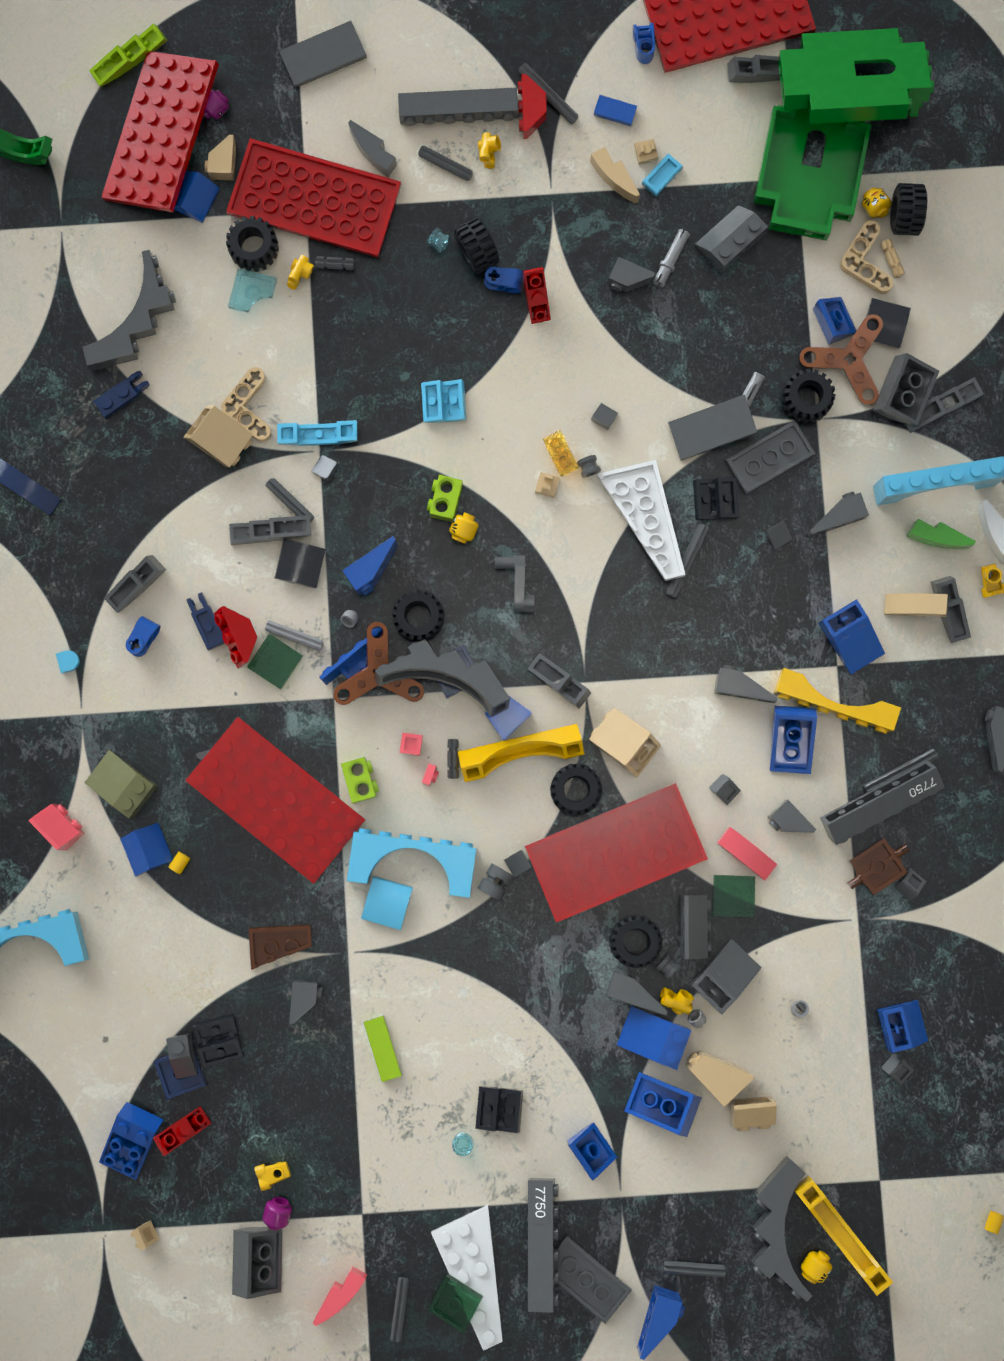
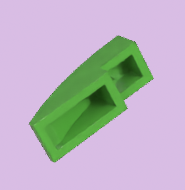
M920 519L913 523L907 534V537L918 542L947 549L970 548L976 542L942 522L933 527Z

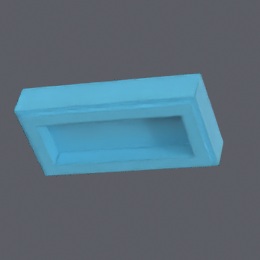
M667 154L642 181V185L657 197L682 170L683 166L670 154Z

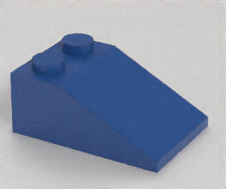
M394 536L342 570L359 597L362 594L367 596L374 591L373 587L377 585L398 547Z
M774 705L770 771L811 774L817 725L815 708Z
M631 1006L617 1045L677 1070L691 1030Z
M639 1072L624 1111L677 1135L688 1137L702 1097Z
M654 1285L637 1345L640 1359L645 1360L677 1324L678 1318H682L685 1306L682 1305L683 1301L680 1298L679 1292Z

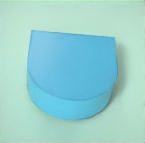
M63 651L56 653L62 674L78 668L80 659L75 652Z

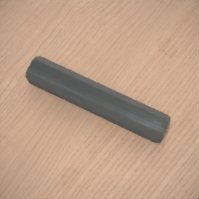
M424 145L419 149V157L466 181L471 179L473 175L471 169Z
M275 478L268 480L266 487L296 516L310 515V523L314 520V515Z
M664 1261L663 1270L669 1274L722 1278L726 1275L725 1265Z
M399 1277L397 1283L390 1340L394 1342H401L409 1287V1278Z

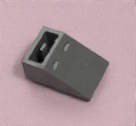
M731 939L689 984L720 1014H723L736 1001L762 967Z

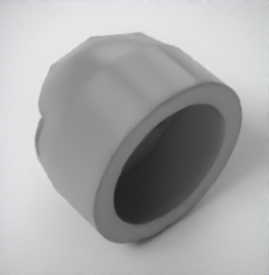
M347 610L343 613L340 620L346 627L353 628L358 621V614L354 610Z
M795 1001L791 1006V1012L795 1017H805L809 1012V1006L805 1001ZM795 1006L802 1012V1014H800V1013L797 1011V1009L795 1008Z
M696 1009L689 1014L688 1021L693 1027L702 1028V1025L706 1023V1017L701 1010Z

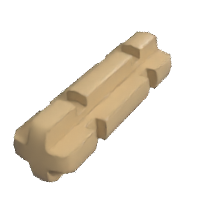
M887 239L881 243V247L885 251V257L890 268L893 269V276L898 278L904 275L905 271L903 266H900L901 261L896 249L893 248L892 240Z

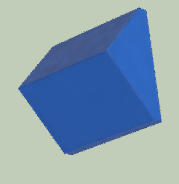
M186 171L174 210L203 223L220 187L199 172Z
M842 297L823 298L816 302L813 311L828 345L855 334L856 328Z
M159 823L135 830L120 838L135 877L173 860Z
M594 1122L567 1140L568 1146L591 1180H595L617 1158Z

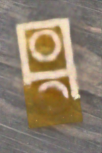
M561 430L543 438L561 477L579 468Z

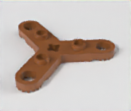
M875 314L868 315L846 348L807 347L803 349L799 356L800 363L806 368L844 370L859 401L864 405L875 403L879 393L862 358L882 330V319ZM871 319L878 322V328L873 331L867 328V322ZM805 353H813L815 361L807 363L804 360ZM849 354H852V357L856 359L851 365L848 364V361L844 360ZM869 389L874 393L872 400H865L862 393L864 390Z
M375 621L368 626L366 632L367 667L334 688L333 697L338 704L347 705L378 686L375 682L373 670L383 664H388V631L383 623ZM379 626L382 628V635L377 638L373 637L371 634L372 629ZM413 679L398 680L382 685V687L411 702L419 701L424 695L423 686ZM411 686L419 688V693L415 697H411L408 694ZM341 689H347L349 696L341 700L338 698V692Z

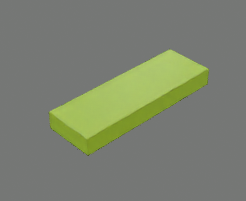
M384 1015L364 1021L363 1023L381 1081L385 1082L402 1076Z

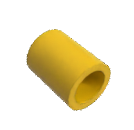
M178 851L168 867L174 872L181 874L190 858Z
M990 1210L984 1229L999 1234L1004 1216Z

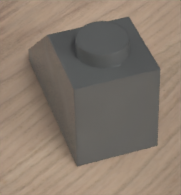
M618 257L609 277L608 285L615 291L628 292L652 283L655 272Z
M784 800L768 816L771 820L769 824L776 831L814 833L817 830L789 800Z
M298 980L292 982L289 1024L297 1022L318 1003V1000L322 999L323 988L319 987L320 982Z
M191 1033L167 1038L169 1060L176 1079L198 1075Z

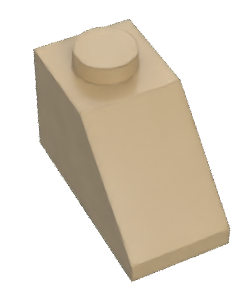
M234 135L227 136L208 153V160H205V172L208 173L211 180L234 181L236 140Z

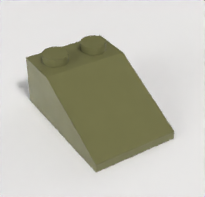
M111 750L106 753L85 781V784L129 819L136 817L158 787V785Z

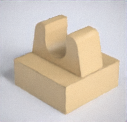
M654 139L634 144L639 165L658 160L659 157Z
M540 472L535 493L554 498L560 477Z
M151 1220L137 1227L130 1234L131 1237H135L137 1242L135 1246L140 1248V1250L160 1240Z

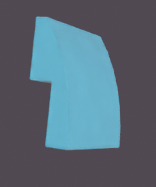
M462 379L421 383L423 421L425 423L466 420L465 388Z
M373 876L361 919L401 930L413 887Z

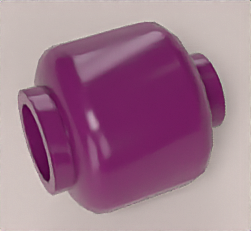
M211 89L204 116L207 119L212 117L218 120L229 109V100L219 89L216 91Z
M274 1197L266 1203L263 1222L269 1229L277 1231L289 1224L292 1213L289 1201L283 1197Z

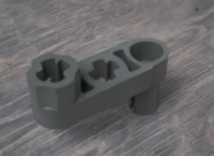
M513 555V557L495 556V569H513L515 571L514 612L534 613L535 595L524 594L525 555Z

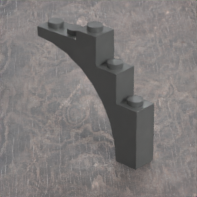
M150 250L142 251L144 264L143 283L138 300L131 313L111 334L97 342L83 346L86 364L91 371L137 360L139 347L136 340L156 335L155 328L158 327L155 315L175 310L173 304L176 303L174 291H170L167 285L164 286L162 276L157 273L156 269L159 267L157 256H153Z
M426 639L410 644L407 647V656H400L394 662L383 664L375 670V682L378 686L404 679L436 680L466 692L479 702L490 716L509 708L510 697L486 660L480 663H473L467 668L456 650L444 652L437 658Z
M786 1156L754 1192L757 1197L755 1201L764 1210L768 1207L765 1213L752 1226L756 1231L754 1235L762 1243L767 1242L751 1260L755 1265L753 1269L761 1277L766 1275L770 1279L776 1273L774 1277L782 1285L787 1283L792 1288L790 1292L798 1300L803 1298L808 1302L812 1294L799 1280L792 1268L784 1236L785 1217L789 1201L796 1186L806 1173Z

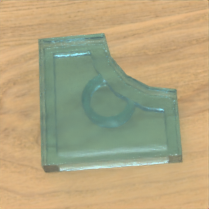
M238 269L228 307L248 313L256 301L263 298H273L277 278Z

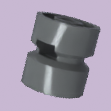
M491 863L486 872L487 878L482 879L478 889L501 901L506 892L504 887L510 885L514 875ZM496 877L500 878L498 884L493 882Z

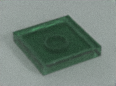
M268 634L247 668L281 690L303 658V655L271 634Z
M713 875L712 916L754 918L755 876Z
M447 1274L428 1311L464 1334L484 1296L450 1274Z

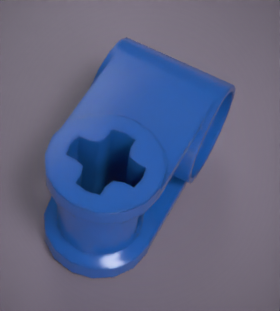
M653 23L644 26L633 24L636 57L642 64H648L654 58L655 34ZM642 50H648L650 52L644 53Z
M490 267L486 270L484 285L490 290L520 293L523 271L516 268ZM491 276H495V281H492Z
M141 616L126 641V649L136 657L145 655L153 640L157 637L161 626ZM134 644H139L140 648H134L133 646Z

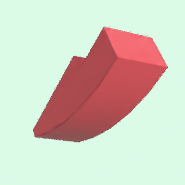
M728 827L716 843L763 880L768 878L777 865L770 857L732 827Z
M352 1266L343 1285L335 1281L313 1324L317 1326L347 1305L359 1291L367 1274Z

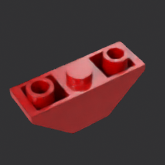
M522 74V79L518 82V94H522V100L518 101V111L523 116V119L519 120V132H523V139H528L546 120V92L529 76Z
M540 267L523 271L524 291L531 324L551 320L544 268Z
M222 606L214 613V620L216 625L220 627L223 634V642L229 648L232 662L239 669L248 662L258 637L249 618Z
M199 1106L157 1134L153 1140L163 1156H165L209 1126L211 1122L201 1106Z

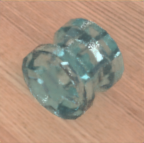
M437 227L429 236L427 244L434 246L437 252L442 253L448 246L451 236L442 233V230Z
M463 1132L457 1134L452 1142L453 1151L459 1156L468 1155L473 1149L472 1137Z

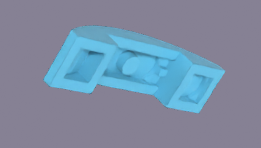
M357 420L337 421V423L277 424V443L280 445L315 446L358 441Z

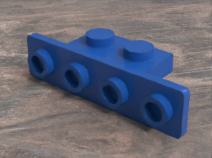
M374 628L371 631L372 636L380 637L383 632L382 628ZM367 638L357 642L353 647L354 649L340 656L337 663L327 667L322 672L319 678L325 685H328L341 673L348 679L367 667Z

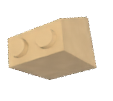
M206 405L183 438L225 467H230L237 464L240 459V452L250 446L253 434L216 406Z
M614 707L605 714L603 722L592 731L589 738L594 746L636 778L661 747L660 743L649 731Z
M694 1051L686 1059L688 1061L685 1064L687 1068L724 1107L755 1078L746 1069L703 1051L698 1053Z

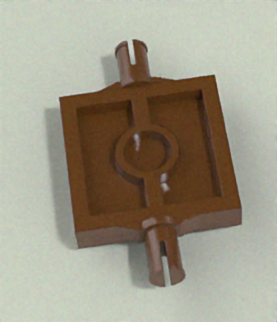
M882 838L849 860L857 876L847 882V884L851 885L849 887L853 889L862 883L872 895L877 894L908 873L902 865L900 858L910 851L907 848L908 846L904 844L897 850H894L889 846L885 838Z

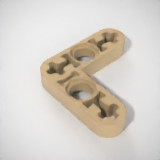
M869 220L863 225L844 254L840 267L843 272L877 293L886 294L893 286L892 277L863 259L880 233V225L876 221ZM870 227H873V232L870 234L868 239H866L865 235L868 232V229H870ZM858 242L863 243L865 250L862 252L857 251L855 244ZM853 260V265L848 267L846 265L847 261ZM859 264L862 265V266L859 268L858 272H855V270H856V268L858 267V265H859ZM869 269L872 277L864 278L861 271ZM876 275H878V278H877L876 281L873 283V282H872L873 279L875 278ZM883 280L887 282L884 288L880 287Z
M253 367L248 370L226 397L221 408L226 415L253 434L252 437L260 442H266L272 436L270 427L245 407L262 387L266 379L264 372L260 368ZM258 373H260L259 377L261 379L259 381L256 379L253 381L252 375H257ZM252 381H253L252 385H253V387H254L253 389L249 386V384H250ZM241 388H247L249 394L247 397L241 398L238 395V391ZM235 396L238 399V401L242 403L239 404L233 399V397ZM236 402L234 405L235 411L230 410L228 412L227 405L232 406ZM243 416H251L252 422L249 425H243L241 423ZM257 425V427H259L261 430L266 428L265 431L267 434L265 436L260 435L259 437V432L254 428V426Z

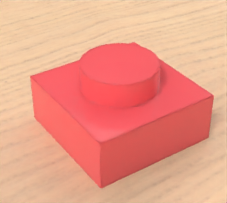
M402 732L399 753L420 756L423 735Z
M428 764L422 780L423 784L430 786L432 782L436 783L439 771H436L437 766Z

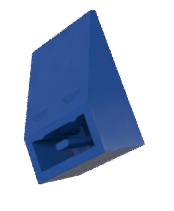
M857 599L818 623L850 675L885 654L867 614Z
M126 1102L116 1116L99 1163L137 1180L155 1142L153 1138L159 1133L164 1119Z

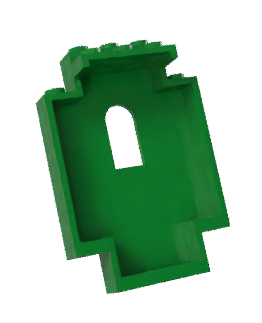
M898 28L802 34L800 49L780 50L778 68L783 110L808 109L809 124L907 119L908 110H910L909 117H918L919 108H922L923 102H929L930 93L934 92V81L930 79L932 67L928 65L929 50L925 49V42L903 43L902 37H899ZM888 62L895 67L893 73L885 75L856 76L855 64Z
M783 105L773 106L753 202L773 207L769 230L827 241L833 219L851 222L855 213L871 124H867L865 121L809 124L808 109L783 110ZM813 130L821 131L826 138L821 168L802 164L808 133Z

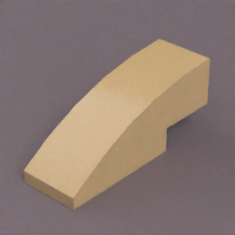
M605 147L592 153L590 162L600 177L624 198L633 203L639 202L640 194L623 162L619 161L614 164Z
M886 594L884 615L946 617L948 594Z

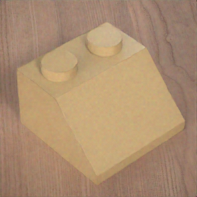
M770 1096L735 1099L729 1102L731 1125L733 1128H737V1131H748L750 1127L758 1126V1129L771 1128L770 1125L776 1124L777 1105L776 1101Z

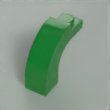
M0 129V156L26 164L43 165L46 164L47 158L52 152L51 143L53 139L46 135L37 139H27Z

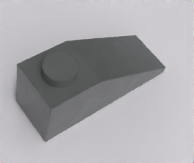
M854 492L844 494L843 498L807 533L808 538L866 519L869 513L861 492L857 494Z
M723 665V668L718 669L714 694L768 703L777 702L776 696L741 671L735 670L736 667Z
M995 706L987 711L985 721H987L986 732L993 772L1000 773L1004 769V708Z
M619 969L618 972L613 971L606 996L667 1016L668 1011L633 977H630V972Z

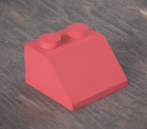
M50 804L28 820L56 850L67 851L85 834L81 830L83 826L76 819L72 820L67 815L69 813L68 810L61 804Z

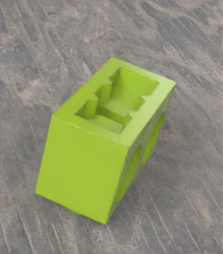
M439 475L438 480L434 479L432 491L435 492L434 497L429 499L427 511H430V517L449 522L453 521L463 487V480ZM443 485H451L452 490L449 493H444L441 490ZM443 503L448 508L445 512H439L436 509L437 506Z
M365 757L341 763L353 804L377 797L376 792H379L377 781H372L370 773L374 771L370 760L367 761ZM357 764L363 766V773L359 776L353 774V767ZM362 784H367L369 787V792L366 795H360L358 792V788Z

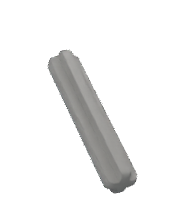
M268 621L265 626L267 632L318 651L323 646L321 639L278 623Z

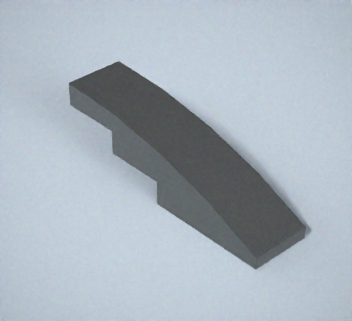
M973 377L963 384L955 386L941 395L928 400L918 426L906 424L910 433L984 396L976 378Z
M310 515L269 518V520L249 521V523L229 524L231 545L251 544L311 536Z

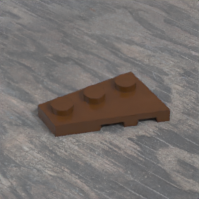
M311 924L254 927L248 929L251 970L312 947Z

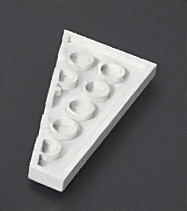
M656 460L598 473L597 477L664 580L668 581L684 577L685 571Z
M486 1205L431 1231L483 1351L503 1341L489 1208Z

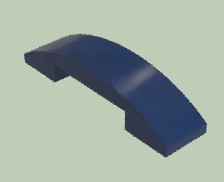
M0 459V483L51 516L62 499Z

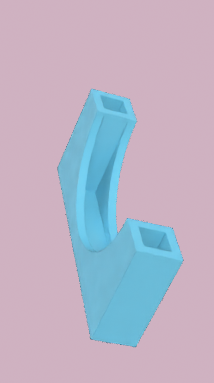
M1004 456L883 476L873 486L876 505L897 503L904 498L948 487L975 486V490L994 487L1004 480Z
M359 828V832L353 833L347 881L369 884L373 869L383 857L398 849L415 848L431 854L441 863L448 877L449 895L470 898L477 848H473V844L461 842L460 846L452 845L453 841L440 839V843H433L432 838L420 837V841L411 840L412 835L400 834L399 838L391 837L392 833L379 831V835L371 834V830Z
M70 909L58 912L59 916L51 918L50 914L38 917V922L31 923L30 920L20 922L17 928L11 929L10 925L0 928V947L18 936H35L47 941L57 950L64 966L89 960L78 912H71Z

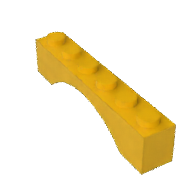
M786 668L781 670L774 693L778 694V698L789 701L793 699L798 701L797 704L809 708V705L817 707L816 711L824 714L831 712L837 714L836 718L848 721V718L855 720V724L867 728L870 725L875 727V731L883 734L894 731L901 707L883 701L865 706H848L836 703L817 692L804 674Z
M577 724L458 751L464 782L485 778L499 766L522 757L546 755L567 759L584 755L583 743Z
M808 1176L801 1181L794 1190L872 1291L878 1296L893 1281L854 1234L811 1177Z

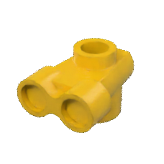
M485 132L482 134V139L478 141L479 160L484 162L485 168L492 169L495 167L494 152L501 150V141L498 135L492 136L491 133Z
M301 255L299 259L295 258L290 267L292 271L288 276L287 286L290 289H297L301 277L309 279L314 265L309 263L308 257Z
M996 563L981 566L982 597L986 598L1004 593V583L1001 582L1002 572L997 568Z
M663 987L660 992V1003L668 1008L671 1007L672 1011L678 1015H682V1013L689 1015L693 1008V995L683 989L679 990L678 994H676L672 990Z
M287 1161L277 1162L269 1166L262 1164L255 1167L261 1191L271 1189V1185L291 1177ZM280 1170L282 1175L280 1177L276 1176L274 1171Z

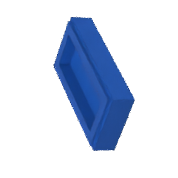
M599 95L594 116L631 127L637 106Z

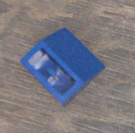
M918 1000L877 1009L888 1051L894 1053L907 1050L928 1041Z

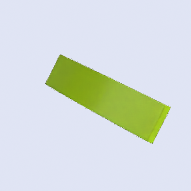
M153 23L140 36L135 34L123 46L117 45L89 72L98 85L102 87L138 65L145 59L146 54L150 51L155 52L167 42V39L158 26Z

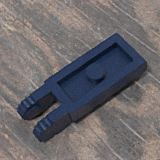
M141 371L131 374L127 379L125 378L93 401L105 418H108L133 401L150 386L147 380L138 384L134 389L131 386L143 376Z
M201 592L198 594V598L204 608L197 611L191 597L186 599L203 642L207 650L210 651L225 643L222 639L223 634L220 627L215 623V615L212 608L208 605L204 594Z

